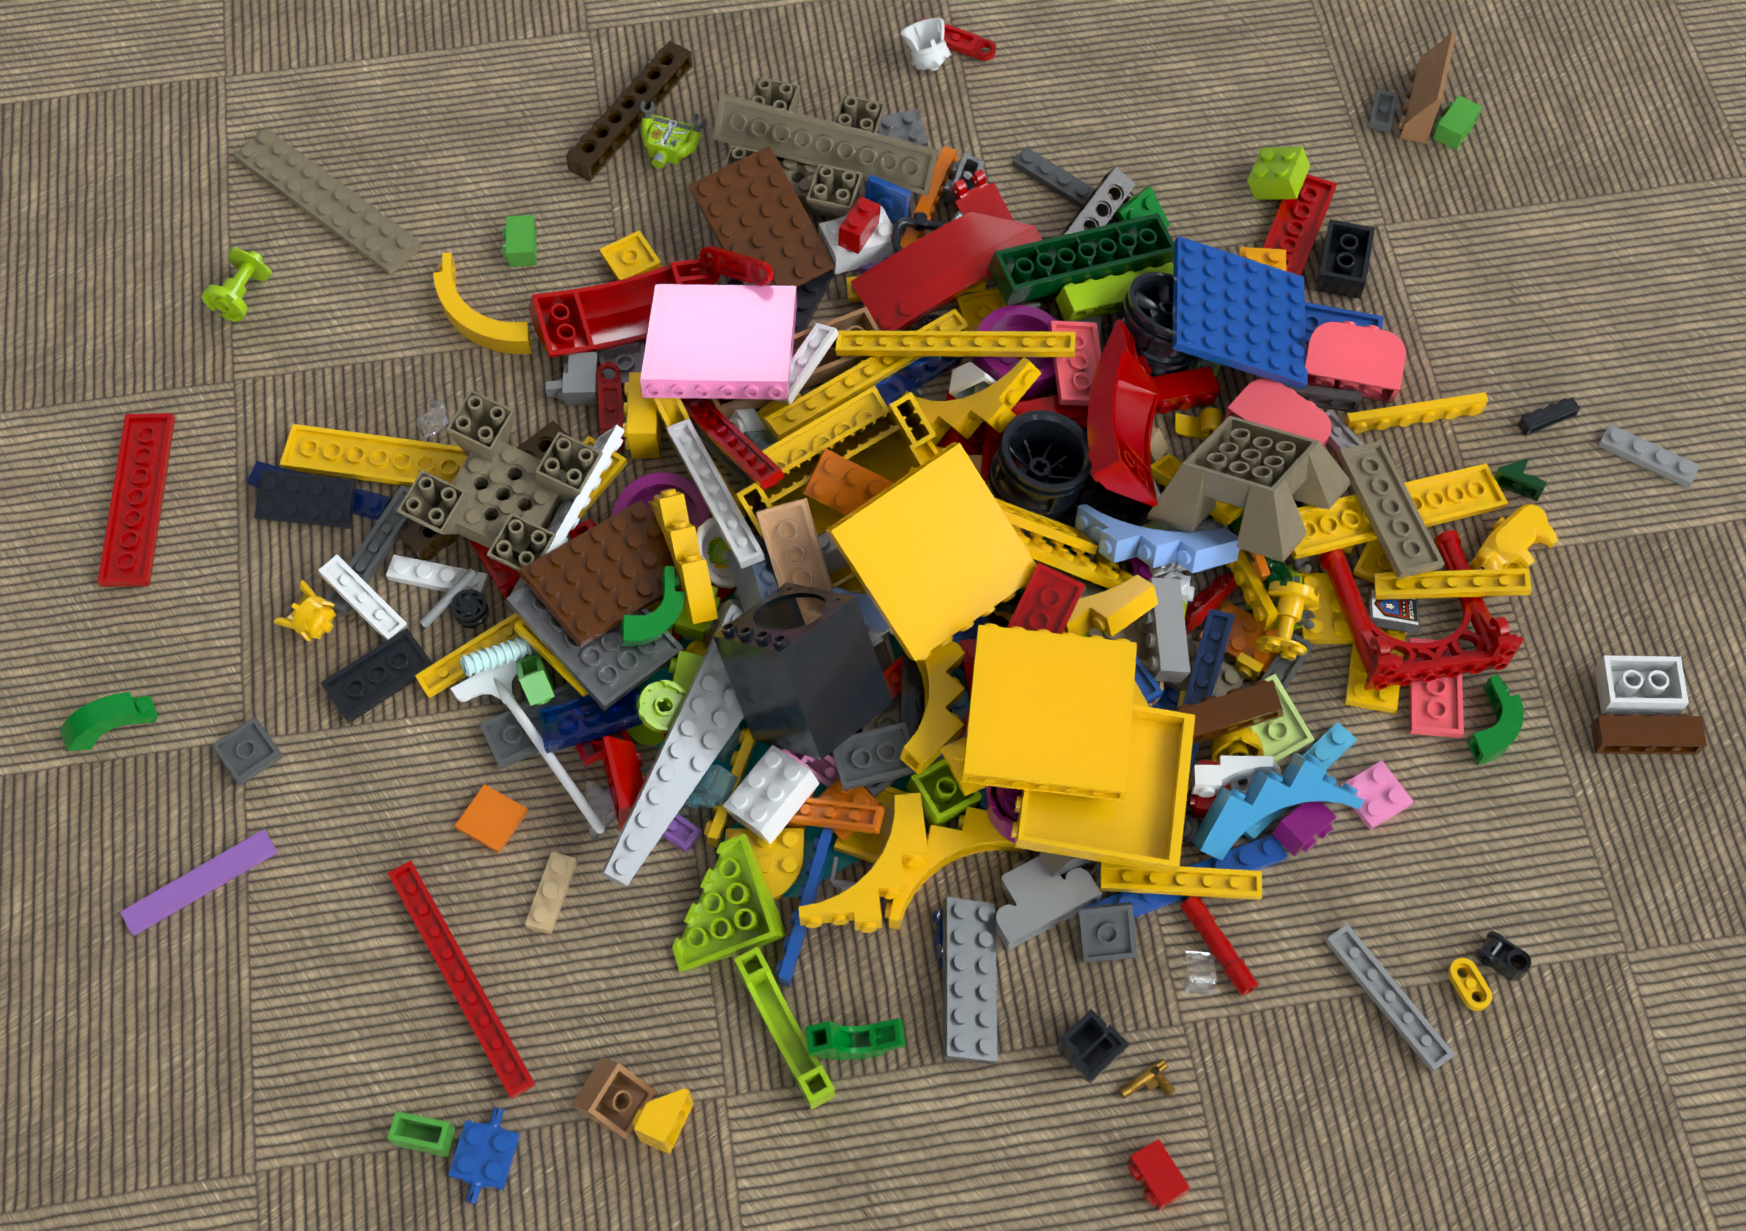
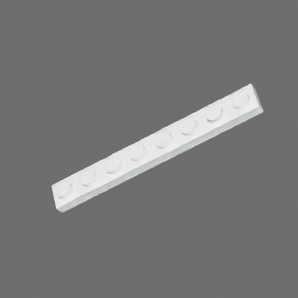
M687 419L667 427L668 435L741 569L765 560L762 549L691 421Z

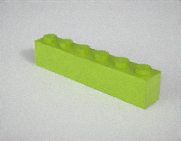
M1166 263L1157 268L1147 267L1138 272L1128 271L1118 276L1108 275L1099 280L1089 279L1075 285L1074 283H1069L1061 288L1055 300L1065 321L1073 322L1115 313L1120 309L1124 297L1136 277L1149 272H1162L1173 275L1174 264Z

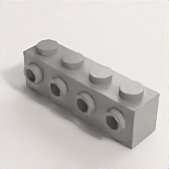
M1151 577L1149 582L1154 585L1158 605L1143 615V622L1147 625L1145 643L1146 647L1149 648L1150 654L1148 669L1151 671L1155 681L1182 683L1190 673L1180 579Z

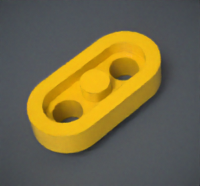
M1458 958L1453 961L1448 968V977L1463 1003L1470 1010H1484L1492 1001V992L1478 968L1467 958ZM1457 971H1463L1465 978L1460 977ZM1472 994L1477 995L1480 998V1002L1474 1001Z

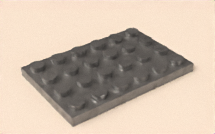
M527 584L506 598L507 605L604 711L669 664L671 658H676L679 650L684 651V648L669 632L649 644L621 646V624L580 648ZM645 608L636 615H647L651 612Z

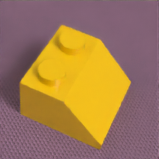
M683 1088L647 1102L643 1110L639 1109L633 1120V1125H635L634 1131L639 1141L670 1155L694 1105L690 1091Z

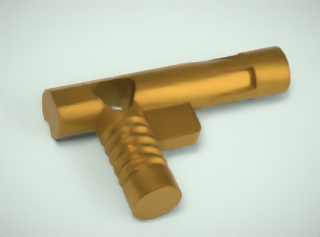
M1161 1059L1121 1087L1118 1092L1125 1099L1144 1085L1149 1091L1160 1086L1167 1097L1176 1090L1162 1073L1168 1068V1065ZM1157 1069L1159 1075H1155L1151 1071Z

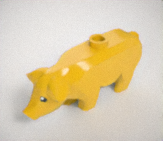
M1526 504L1518 508L1507 519L1501 517L1493 525L1494 531L1484 541L1471 561L1470 569L1528 568L1535 561L1528 551L1532 544H1546L1551 549L1558 542L1556 532L1549 525L1545 511L1537 505Z

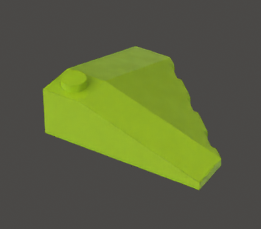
M746 834L720 843L716 851L720 856L714 868H708L700 886L704 889L697 904L692 903L684 920L687 923V927L681 939L676 937L672 946L679 972L681 973L750 951L757 946H765L786 937L779 911Z

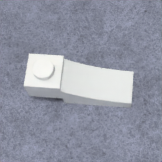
M1220 756L1217 765H1194L1191 773L1192 794H1199L1201 797H1212L1217 795L1220 788L1241 779L1255 777L1258 769L1268 774L1269 770L1272 771L1274 766L1273 756Z

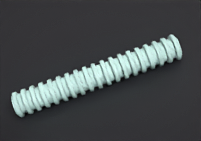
M516 637L513 641L507 640L505 644L500 642L498 646L492 645L490 649L485 647L483 651L477 650L475 654L470 652L468 656L461 655L460 662L465 675L471 677L472 673L477 675L481 670L486 672L487 668L494 669L496 665L501 667L502 663L507 665L511 660L516 662L517 658L522 660L525 656L529 657L532 656V653L537 654L538 652L522 637L521 639Z

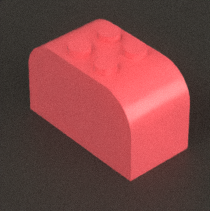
M1343 321L1342 323L1328 322L1322 324L1313 332L1306 346L1305 368L1307 369V385L1327 386L1341 390L1351 389L1362 392L1363 398L1392 403L1400 391L1406 359L1405 346L1398 336L1389 331L1380 330L1379 327L1373 325L1365 327L1356 326L1351 321Z
M1267 378L1251 382L1229 405L1224 419L1225 421L1229 416H1234L1318 440L1324 447L1331 432V422L1324 411L1319 409L1313 402L1307 401L1298 395L1292 388Z

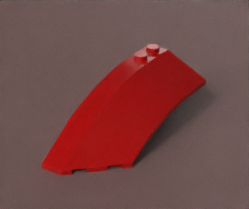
M969 212L901 249L852 280L851 283L880 331H903L926 315L931 314L962 294L993 278L988 266L994 251L1043 239L1034 225Z
M708 257L710 262L713 263V259H711L713 257ZM699 259L670 262V265L605 284L533 294L528 310L534 330L548 357L597 351L647 339L655 284L716 285L720 279V274L703 268Z
M1119 319L1113 327L1099 360L1091 387L1087 416L1089 446L1087 455L1092 463L1090 472L1096 482L1100 481L1107 490L1154 507L1158 505L1151 471V433L1158 399L1163 392L1149 375L1152 371L1144 355L1138 356L1135 348L1137 341L1123 321Z

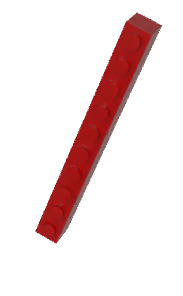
M1211 366L1152 377L1163 392L1159 396L1155 414H1166L1169 411L1187 410L1195 406L1211 405L1215 402L1220 392V387ZM1058 395L1018 402L1011 409L1016 415L1015 417L1034 410L1052 411L1070 418L1081 428L1087 427L1088 406L1059 405ZM986 424L993 444H999L1005 429L998 433Z

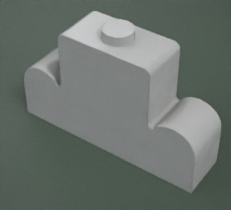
M1040 855L1028 862L1027 860H1022L1014 865L1013 870L1002 875L1000 887L1011 905H1004L997 911L995 921L996 932L1009 951L1078 914V908L1100 901L1102 893L1085 869H1071L1067 873L1065 880H1063L1060 875L1051 876Z

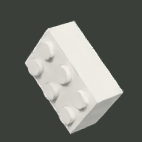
M882 206L880 208L879 224L859 254L838 246L839 227L846 216L819 224L818 235L836 266L833 270L835 275L857 269L862 265H869V263L882 262L884 258L895 254L891 246L893 225Z
M1604 655L1595 667L1601 714L1627 715L1638 713L1640 715H1653L1663 713L1666 716H1677L1689 704L1681 657Z
M772 745L723 806L734 820L771 844L820 783L809 768Z

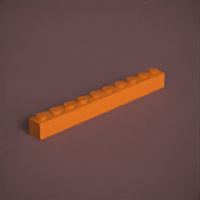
M943 146L935 165L929 194L921 195L914 213L923 212L927 215V220L931 221V216L936 211V205L940 203V196L944 194V186L950 178V169L954 161L958 162L957 149ZM907 227L900 245L905 248L917 241L923 235L925 236L927 229L916 231L913 227Z

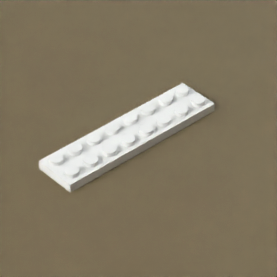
M618 425L597 438L593 448L603 452L601 459L581 494L561 504L547 530L555 533L556 537L547 553L568 542L569 538L566 537L568 532L572 531L580 520L577 517L579 512L583 511L591 500L588 497L590 492L594 491L600 484L601 478L599 476L601 472L609 467L612 462L610 458L612 452L617 451L623 442L621 436L625 430ZM521 577L511 595L526 585Z

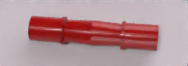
M1192 896L1187 899L1180 907L1194 926L1195 932L1200 933L1211 953L1224 968L1223 973L1228 976L1241 997L1255 990L1259 983L1244 963L1245 960L1239 958L1228 938L1215 923L1216 918L1211 915L1199 896Z

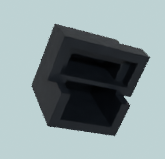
M1091 1009L1060 1038L1057 1051L1091 1084L1130 1044L1111 1025L1107 1026Z

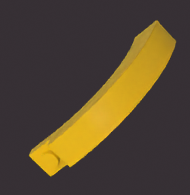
M442 253V263H439V272L433 273L434 284L442 309L457 331L467 339L487 349L508 354H532L531 332L528 321H499L481 315L470 308L461 299L456 290V267L452 253Z

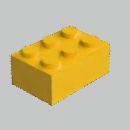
M629 372V382H625L624 385L625 396H627V402H624L626 423H623V429L625 430L623 437H626V450H630L632 459L661 458V416L653 398L642 397L641 372Z

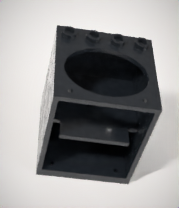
M786 582L734 621L723 625L721 630L713 635L746 723L755 741L822 760L893 703L856 596ZM810 597L820 599L827 603V609L818 619L805 625L796 598Z

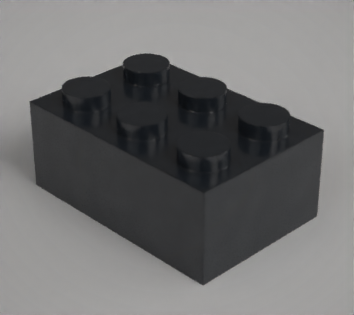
M1329 219L1316 279V291L1361 298L1367 280L1375 227Z

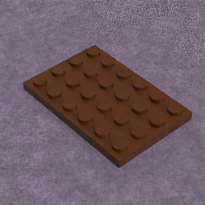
M770 146L689 185V190L722 249L765 261L771 266L773 280L764 286H796L798 288L836 268ZM760 268L759 272L761 277L763 278L765 276L763 275L765 272H762L763 270H761ZM740 281L741 285H757Z
M640 500L519 569V575L581 648L621 624L624 615H636L661 600L662 571L665 566H674V562L655 515Z

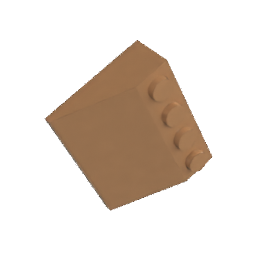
M1450 33L1420 57L1417 67H1412L1409 79H1412L1413 83L1409 82L1406 95L1409 96V99H1405L1402 112L1406 114L1405 116L1401 115L1398 129H1402L1400 139L1423 144L1427 143L1442 101L1457 33Z

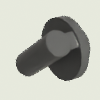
M1189 816L1184 818L1182 842L1195 846L1192 840L1200 827V819Z

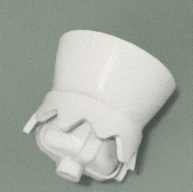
M942 18L922 20L909 25L901 31L903 39L911 49L912 65H915L917 70L930 69V71H935L951 55L944 41V20Z

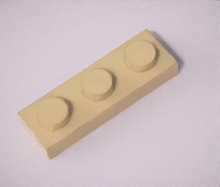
M551 852L525 922L526 928L552 934L578 863L577 858Z

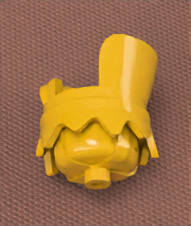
M301 580L299 585L303 595L299 604L293 603L291 607L294 608V611L286 618H276L273 623L294 629L306 641L310 642L311 638L321 639L325 632L329 633L332 630V622L336 616L332 608L335 605L322 597H318L304 580Z

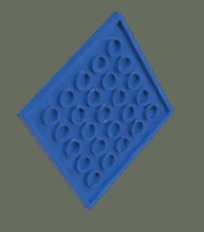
M1178 236L1174 241L1173 349L1303 390L1308 384L1307 369L1305 368L1307 352L1304 277Z

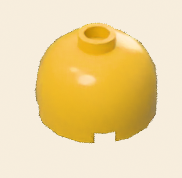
M1250 727L1213 738L1211 745V756L1215 762H1218L1220 756H1263L1264 751L1259 735Z

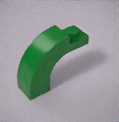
M665 566L662 571L661 605L655 611L647 615L623 616L621 620V646L649 644L664 636L672 628L682 611L685 600V592L675 591L679 589V575L675 574V566Z
M1499 675L1489 677L1483 687L1495 712L1496 723L1489 729L1473 733L1467 742L1477 766L1491 762L1503 755L1514 742L1523 725L1524 709L1519 694L1509 696L1508 686L1505 682H1502Z
M130 692L117 693L92 701L76 710L63 723L60 733L67 751L89 750L93 748L96 741L107 731L123 725L155 723L158 715L151 696L132 697Z
M900 1018L863 1026H842L832 1021H827L805 1027L808 1054L822 1059L852 1060L885 1055L886 1051L906 1047L903 1020Z

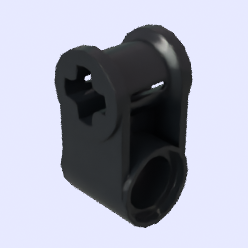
M1490 931L1487 934L1486 942L1481 949H1477L1475 952L1476 958L1481 963L1491 967L1511 981L1521 980L1532 964L1531 958L1526 951H1523L1509 942L1504 936L1494 931ZM1511 961L1518 962L1522 969L1514 968Z

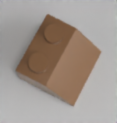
M601 1057L573 1101L572 1106L592 1121L626 1140L635 1126L633 1125V1120L637 1111L644 1109L646 1103L650 1102L656 1091L620 1063Z

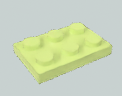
M1273 674L1264 680L1267 682L1273 680L1284 716L1251 726L1250 728L1260 737L1264 749L1263 756H1273V761L1278 762L1311 744L1315 739L1276 674Z

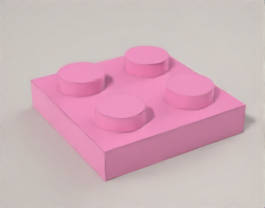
M1383 761L1378 762L1345 782L1358 789L1357 795L1365 800L1360 809L1352 808L1369 830L1405 810L1414 802Z

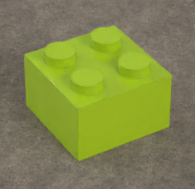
M1303 146L1260 149L1247 180L1255 200L1297 199L1310 168V163Z
M945 758L927 767L920 775L917 773L912 775L906 785L910 794L921 792L923 815L930 826H942L964 814L967 807H976L982 798L979 790L966 796L963 795Z

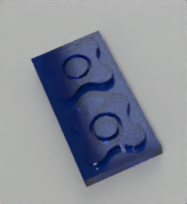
M639 686L605 711L590 695L538 710L546 753L548 754L642 725L643 722L637 710V700L640 695Z

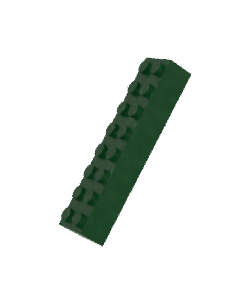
M1159 213L994 251L988 269L1007 306L1060 293L1061 288L1069 283H1074L1075 285L1089 279H1103L1108 275L1118 276L1128 271H1142L1147 267H1161L1166 263H1171L1173 260L1174 241Z

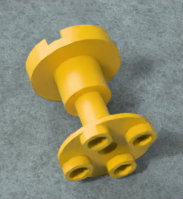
M1273 581L1269 584L1267 593L1271 599L1278 602L1277 618L1280 619L1276 637H1257V650L1264 653H1271L1272 651L1281 653V657L1284 659L1296 660L1297 655L1307 653V648L1291 640L1294 624L1301 621L1303 608H1313L1318 605L1320 594H1314L1315 589L1304 584L1287 581L1286 586H1279L1280 581Z

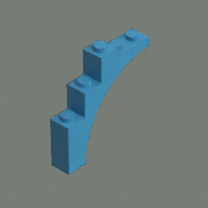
M1295 752L1282 776L1271 770L1267 774L1258 769L1246 793L1233 787L1231 791L1221 787L1197 830L1192 843L1200 851L1223 860L1232 845L1248 828L1265 816L1284 807L1302 802L1328 801L1360 809L1365 800L1357 795L1358 789L1347 783L1341 786L1336 783L1337 779L1326 774L1327 770L1319 765L1320 759L1309 753L1302 756Z

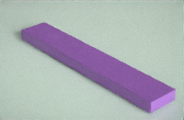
M264 829L120 911L131 934L135 936L274 856L278 851Z

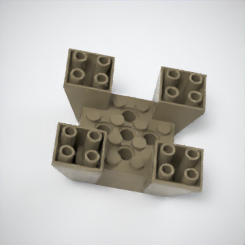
M757 76L748 100L798 113L800 85ZM843 94L833 122L877 133L886 103ZM731 145L723 168L758 150ZM776 156L806 213L837 219L850 212L863 177L862 172L820 163L816 167Z
M470 390L446 429L466 454V461L452 484L421 470L397 509V513L440 534H460L489 548L488 557L519 571V569L547 553L556 537L555 533L546 529L559 505L581 494L603 452L558 432L545 456L540 460L509 445L515 410ZM513 477H519V478H520V479L515 480V481L511 480V478H513ZM481 486L487 487L483 490H477V488ZM501 497H508L507 500H499ZM524 507L531 508L527 511H521V509ZM489 517H496V518H497L496 520H493V521H488V520H487Z
M1229 416L1182 463L1157 500L1158 505L1154 506L1148 513V519L1192 533L1216 508V500L1227 502L1240 508H1245L1237 548L1271 558L1272 560L1284 562L1306 537V529L1295 501L1329 510L1351 485V480L1320 441Z

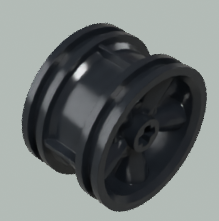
M1149 272L1139 275L1131 283L1120 309L1109 326L1108 339L1116 321L1121 319L1134 335L1137 341L1135 343L1136 352L1139 357L1144 355L1152 371L1149 374L1150 376L1156 377L1186 371L1194 355L1173 349V275L1162 272Z
M1034 410L1015 417L1007 425L1000 440L998 450L994 454L989 466L987 480L990 492L994 498L1050 519L1056 520L1062 517L1072 508L1079 495L1081 486L1086 481L1090 469H1092V463L1087 455L1089 452L1087 434L1070 418L1052 411ZM1030 450L1045 454L1043 458L1036 457L1032 459ZM1013 458H1014L1019 464H1021V466H1020L1019 468H1018V466L1015 464ZM1060 464L1068 477L1054 476L1052 468Z

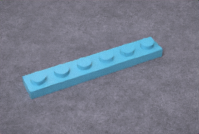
M1337 722L1306 753L1320 759L1319 765L1328 770L1356 742L1357 738ZM1289 806L1265 816L1248 828L1243 835L1253 842Z

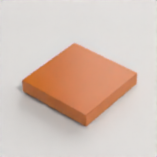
M484 784L456 823L455 828L499 854L528 813V809Z

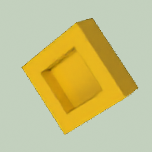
M1241 652L1234 668L1245 676L1244 679H1251L1256 682L1264 664Z

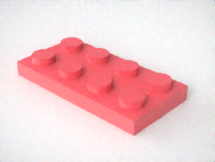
M1050 321L1048 326L1049 332H1076L1075 357H1053L1059 405L1088 406L1096 368L1102 356L1097 323Z
M1410 638L1408 642L1430 643L1439 640ZM1457 642V646H1458L1460 649H1461V642ZM1449 649L1446 653L1442 654V658L1452 656ZM1415 655L1414 662L1426 661L1422 658H1416ZM1462 674L1454 678L1442 677L1436 678L1431 682L1418 681L1409 684L1410 734L1462 738L1464 735Z

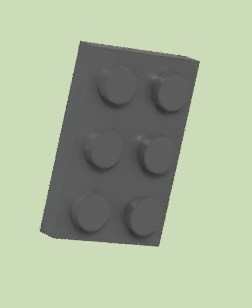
M906 722L853 734L832 751L843 791L916 774L915 771L900 759L904 746L910 740Z

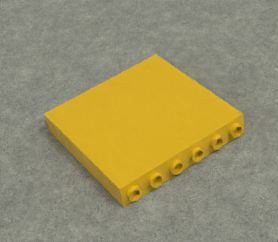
M960 443L950 444L826 529L905 653L914 661L925 660L932 654V649L938 645L944 646L953 640L952 635L960 630L961 632L968 630L974 625L973 621L975 619L991 614L995 610L994 606L1001 601L1004 603L1012 599L1016 595L1015 591L1022 586L1023 588L1027 587L1037 566Z
M996 624L979 625L975 648L962 783L1124 801L1128 785L1137 643L1122 638L1108 640L1096 635L1082 637L1069 632L1055 634L1043 629L1029 631L1022 627L1003 628Z
M1133 704L1128 785L1124 801L1022 790L1021 797L1017 796L1014 810V812L1019 813L1018 822H1013L1011 838H1015L1014 847L1175 874L1180 865L1195 715Z

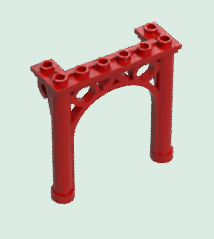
M1445 531L1435 537L1434 543L1445 563L1446 571L1471 570L1460 546L1461 540L1457 531ZM1336 549L1324 552L1319 556L1320 564L1327 572L1366 671L1365 690H1383L1394 685L1407 686L1418 681L1431 682L1436 678H1454L1466 673L1478 674L1489 669L1502 670L1509 665L1524 641L1522 636L1518 637L1517 634L1510 635V627L1505 617L1493 618L1483 597H1458L1462 608L1461 625L1453 634L1442 640L1430 643H1411L1393 638L1381 631L1370 619L1343 550ZM1470 621L1475 633L1466 630ZM1458 639L1470 641L1474 644L1475 650H1461L1457 646ZM1449 649L1452 656L1442 658V654L1446 653ZM1396 650L1403 653L1407 657V661L1403 662L1402 656L1398 657L1397 653L1390 654V652ZM1415 655L1416 658H1422L1426 661L1414 662Z

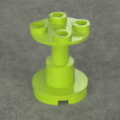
M232 247L228 253V259L238 269L233 278H226L222 286H206L201 298L205 305L213 312L215 309L223 312L221 317L234 322H240L248 313V307L242 300L247 292L245 287L249 278L258 281L269 280L272 271L262 262L263 258L257 252L250 251L248 253Z
M660 680L659 682L647 685L639 697L628 704L624 712L623 726L630 737L638 743L651 746L664 741V733L669 731L685 698L686 693L684 689L677 683L669 680Z

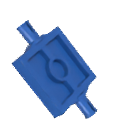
M493 1107L489 1123L480 1124L465 1120L448 1176L462 1180L470 1185L466 1200L464 1201L470 1204L471 1202V1204L476 1205L481 1188L491 1187L503 1191L505 1189L520 1133L505 1130L500 1126L505 1111L501 1108L498 1111L497 1107Z

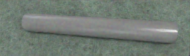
M470 568L421 619L420 623L425 628H428L450 605L453 598L463 591L478 573Z

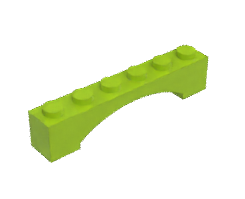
M757 946L734 958L737 972L810 1109L812 1110L835 1098V1088L817 1057L808 1054L807 1041L792 1015L759 947Z

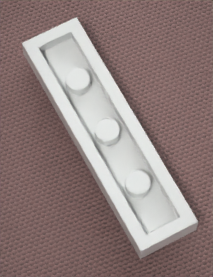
M816 323L792 358L789 400H771L791 405L839 335L836 328Z
M338 555L318 570V574L386 641L407 627V623Z
M393 555L386 577L394 582L448 592L468 570ZM477 572L478 575L464 590L474 589L484 594L489 577L487 573Z

